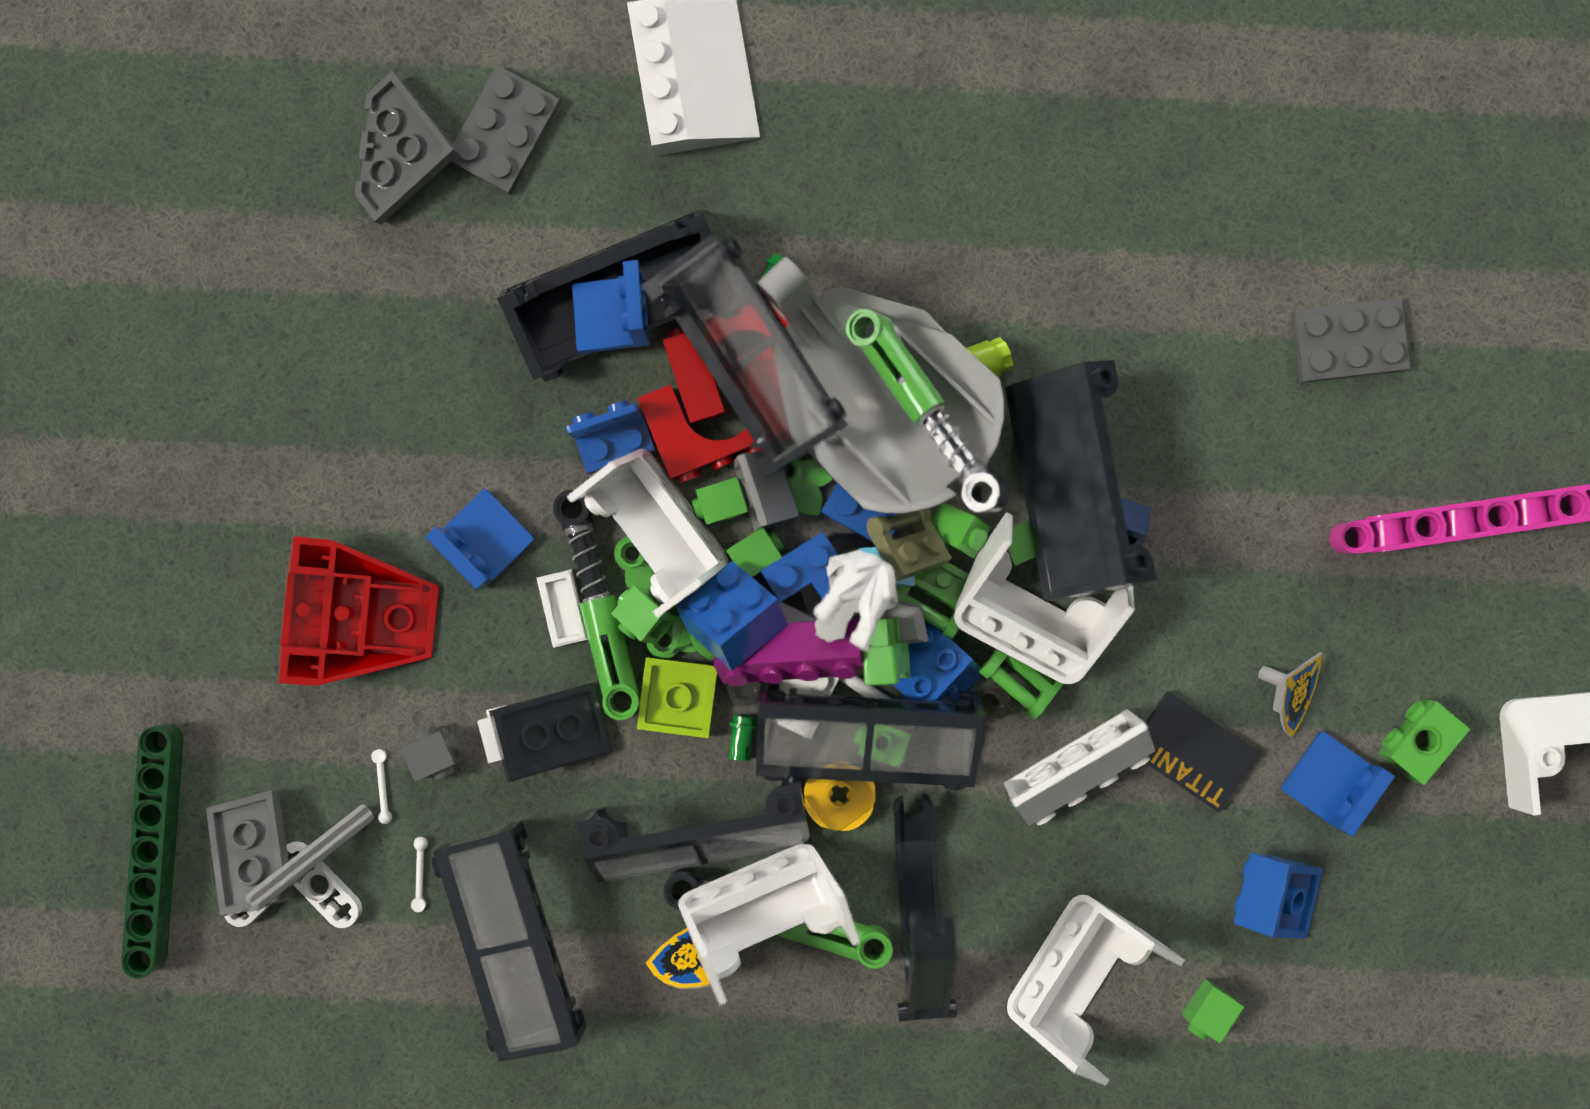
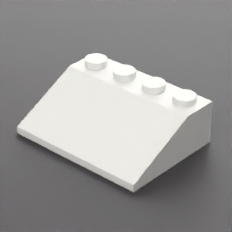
M639 0L628 2L629 18L654 155L660 156L759 139L760 134L737 1Z
M1126 709L1004 782V785L1012 803L1026 823L1031 825L1036 822L1037 825H1041L1051 820L1056 815L1054 811L1061 806L1067 804L1068 807H1071L1083 801L1087 797L1085 792L1098 785L1099 788H1104L1115 782L1119 778L1117 773L1128 767L1134 770L1146 764L1150 760L1148 755L1155 752V748L1145 723Z

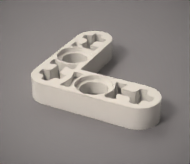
M298 841L287 844V852H301L307 845ZM323 861L317 864L315 869L308 872L303 879L300 878L293 883L298 891L335 927L347 928L358 921L362 914V903L359 898ZM314 875H322L328 880L329 887L325 894H318L311 888L310 883ZM337 890L340 895L334 899L340 905H345L346 903L351 905L352 908L349 910L351 918L347 915L340 918L337 915L340 910L339 906L334 901L326 905L324 900L332 896ZM265 906L258 911L255 909L246 911L248 915L244 914L240 917L237 914L224 917L231 925L243 927L256 920L269 906Z

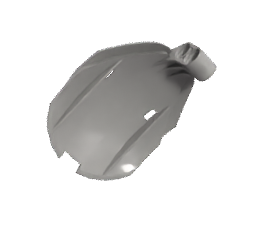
M785 256L757 282V285L771 306L788 324L785 328L830 398L836 397L847 414L844 419L848 425L811 450L809 454L864 509L883 513H908L934 507L956 496L948 487L958 479L959 473L955 468L949 467L948 457L945 454L939 453L938 443L935 440L929 439L930 432L928 429L916 426L861 348L849 340L846 334V324L851 314L859 309L872 310L887 316L892 321L894 332L901 342L906 344L918 356L915 361L945 401L946 407L943 413L945 415L949 414L948 420L954 428H959L957 432L963 441H969L967 446L974 456L979 455L977 458L978 462L981 461L985 466L987 465L997 447L1004 421V398L1000 379L970 353L953 335L947 334L925 310L844 287L831 288L822 292L817 297L804 274ZM871 322L866 328L867 338L871 337L874 333V322ZM776 342L775 356L791 431L795 440L802 445L831 426L832 423L826 419V414L781 344Z

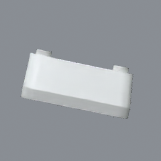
M639 449L611 461L567 496L570 502L585 497L584 502L594 515H601L603 517L612 515L655 572L651 576L652 585L650 590L657 601L664 603L653 611L657 618L729 564L727 554L704 522L697 520L693 507L670 479L657 459L646 449Z
M1006 512L984 547L976 556L955 606V623L962 631L1060 683H1076L1085 676L1134 612L1133 586L1116 590L1106 604L1093 597L1078 598L1072 602L1065 612L1005 580L1012 568V559L1006 550L1012 543L1013 515Z
M1590 692L1512 699L1503 705L1500 711V725L1509 808L1531 815H1541L1538 777H1549L1560 772L1565 763L1564 745L1590 743Z
M809 844L792 846L685 893L678 902L682 917L719 1005L727 1002L719 980L730 977L740 966L741 960L738 951L805 922L810 931L821 934L830 933L841 926L853 946L860 943L845 895L816 849Z
M1078 895L1068 903L1011 993L1007 1003V1011L1015 1023L1072 1072L1106 1086L1110 1079L1085 1059L1093 1045L1094 1034L1091 1026L1080 1017L1118 957L1128 964L1138 965L1146 961L1153 951L1179 966H1182L1185 960L1150 934L1088 895Z

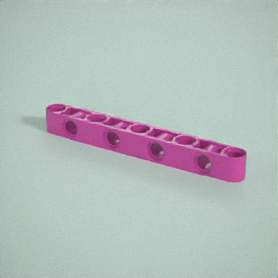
M1590 484L1364 517L1362 520L1342 522L1334 526L1329 534V542L1331 547L1340 554L1376 553L1590 521ZM1563 498L1568 504L1566 514L1560 508V502ZM1491 508L1497 514V521L1494 525L1491 524L1488 518ZM1420 518L1425 521L1427 526L1423 536L1416 529ZM1348 529H1352L1356 535V542L1352 547L1348 546L1345 542V533Z

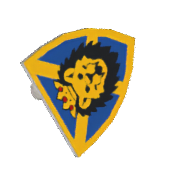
M1321 652L1289 674L1267 666H1262L1259 671V679L1276 685L1273 710L1280 713L1283 731L1291 738L1296 733L1311 702L1320 672L1323 656Z
M687 928L675 934L660 946L646 962L653 975L668 986L678 989L711 987Z

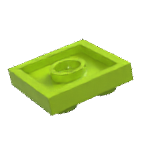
M646 657L637 729L709 738L717 680V671L714 665Z

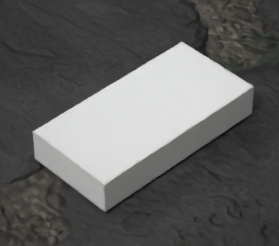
M573 569L538 577L537 583L553 648L587 640L588 637L579 605L581 602Z

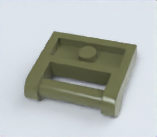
M930 508L908 513H898L888 517L879 515L867 521V532L884 562L892 566L896 582L942 566L952 559L943 540L930 521ZM912 525L916 531L914 534L893 540L890 535V531Z

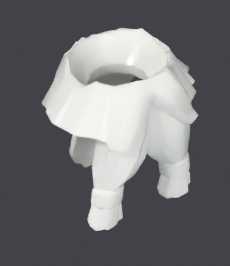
M856 550L847 554L830 557L829 564L826 567L830 592L815 607L814 614L818 617L815 621L816 635L827 642L844 639L848 621H850L855 612H860L861 619L858 629L852 633L850 641L861 650L868 651L871 638L884 610L897 606L896 578L892 566L882 561L876 554Z

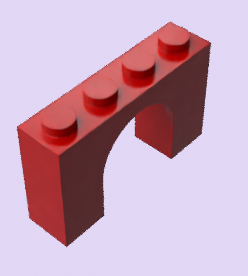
M755 304L737 309V316L725 320L723 315L705 319L721 345L728 339L740 334H755L767 340L773 336L772 330ZM776 312V314H777L778 317L780 318L781 322H782L783 325L786 327L788 324H787V323L782 319V317ZM681 327L669 331V338L663 339V343L690 424L694 425L725 415L714 378Z
M772 345L744 367L743 371L753 396L782 441L787 442L794 439L782 393L775 349ZM751 352L739 356V361L743 360ZM671 384L637 398L672 481L679 479L681 484L692 481L701 476L699 470L712 465L714 470H718L734 463L732 457L745 451L750 453L761 450V448L756 450L752 448L750 443L754 440L746 428L737 436L727 440H710L698 435L689 426Z

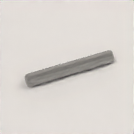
M364 804L357 807L246 895V900L250 906L256 911L261 910L374 819L370 809Z

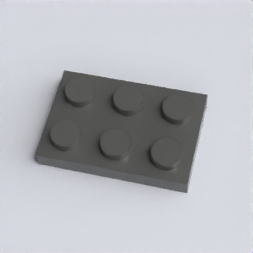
M496 65L453 144L460 154L450 163L511 195L560 106V98Z
M1402 298L1300 309L1291 312L1300 383L1411 369Z
M270 790L206 808L220 916H230L253 910L246 900V895L289 861L279 791ZM293 886L288 887L266 906L294 899Z

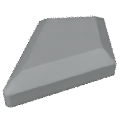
M898 601L896 607L884 610L882 617L898 616L900 641H908V644L928 641L921 605Z

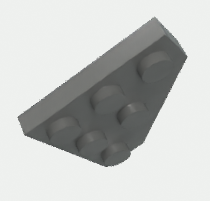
M393 71L366 94L364 109L368 111L366 131H362L359 151V160L362 161L360 181H356L355 186L356 198L374 222L380 225L388 220L460 154L400 76Z

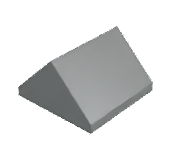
M762 450L739 455L733 463L755 531L799 516L784 469L765 477L758 467L756 461L762 458Z

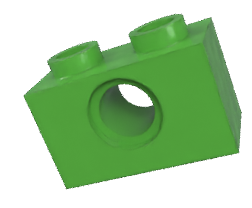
M1428 699L1416 701L1408 708L1405 713L1406 721L1399 729L1391 730L1382 741L1384 747L1378 753L1410 781L1421 785L1427 783L1471 730L1440 703ZM1423 730L1426 735V741L1422 747L1418 748L1415 739L1417 734Z

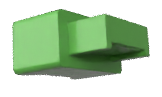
M898 616L880 618L874 635L871 638L868 651L862 650L865 685L899 683L900 678H911L908 641H900Z

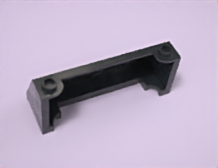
M700 210L694 211L502 290L497 300L533 380L541 377L544 382L555 379L564 374L562 368L569 362L593 353H579L576 348L573 284L617 279L618 276L624 275L623 262L638 260L645 282H647L712 235L704 214ZM718 250L682 281L684 289L697 309L710 308L711 313L718 312L731 306L730 299L737 297ZM701 251V252H700L699 254H697L695 257H693V258L690 259L688 262H686L685 264H683L681 267H679L678 269H676L674 272H672V273H671L670 275H668L667 277H675V276H677L685 267H687V266H688L694 259H696L703 251ZM646 293L649 329L675 319V317L667 316L664 310L668 307L663 304L660 298L652 301Z
M1114 360L1081 362L1011 384L1005 388L1044 602L1104 594L1157 580L1150 552L1141 545H1129L1101 399L1113 395L1117 390L1118 376Z

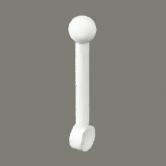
M377 749L373 751L371 758L377 764L381 806L378 820L382 824H389L392 820V813L388 811L384 761L387 758V754L384 750Z
M417 837L414 840V848L417 850L416 898L411 902V908L415 912H421L426 907V900L423 898L424 850L428 846V841L425 837Z

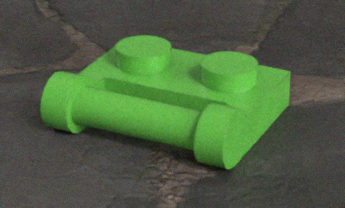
M947 562L942 566L915 575V586L913 587L955 610L956 603L969 574ZM911 586L897 587L898 601L921 605L924 621L942 630V635L952 640L959 629L954 620L955 611L951 618H948L909 596L907 593Z
M998 649L994 651L991 657L979 669L981 675L986 679L992 678L1026 708L1025 713L1033 720L1045 710L1063 685V683L1050 678ZM1003 661L1040 692L1037 698L1000 667Z

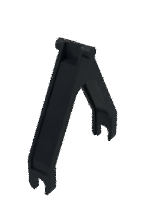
M923 794V810L915 815H909L904 812L903 795L897 797L893 803L906 1002L898 1003L899 1022L934 1018H957L956 1000L951 999L956 964L955 924L953 913L950 909L946 908V910H943L944 923L941 927L934 807L931 797L927 794Z

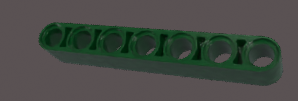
M169 723L145 729L140 734L138 740L121 959L125 974L135 979L144 978L161 968L168 956L184 744L181 730L176 725ZM159 732L165 736L167 741L164 750L157 744ZM156 769H159L164 775L162 785L156 783L154 779ZM153 805L157 806L161 811L160 821H156L151 815ZM150 841L156 844L158 848L157 857H154L149 852L148 846ZM147 878L154 882L156 887L155 893H151L147 889ZM144 914L151 918L153 922L152 929L147 928L143 923ZM141 951L148 954L150 965L142 962L140 957Z

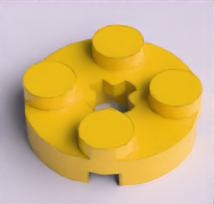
M843 757L825 760L815 768L861 770L863 766ZM807 778L804 786L805 807L810 817L821 827L841 831L853 830L862 825L872 813L875 802L874 782ZM837 785L840 788L846 786L850 790L846 793L847 802L842 804L840 800L831 801L830 797L833 795L832 788Z

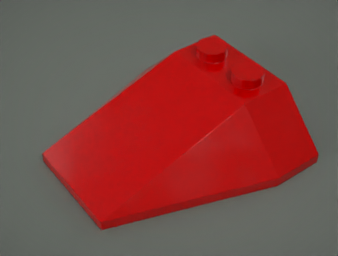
M293 536L285 589L278 683L318 686L432 658L439 586L336 541Z

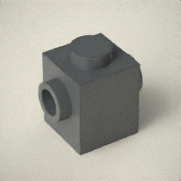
M435 726L414 734L417 741L400 749L414 782L429 775H432L436 781L455 772L452 765L461 761L459 754L463 752L461 743L455 733L450 734L447 728L437 732Z

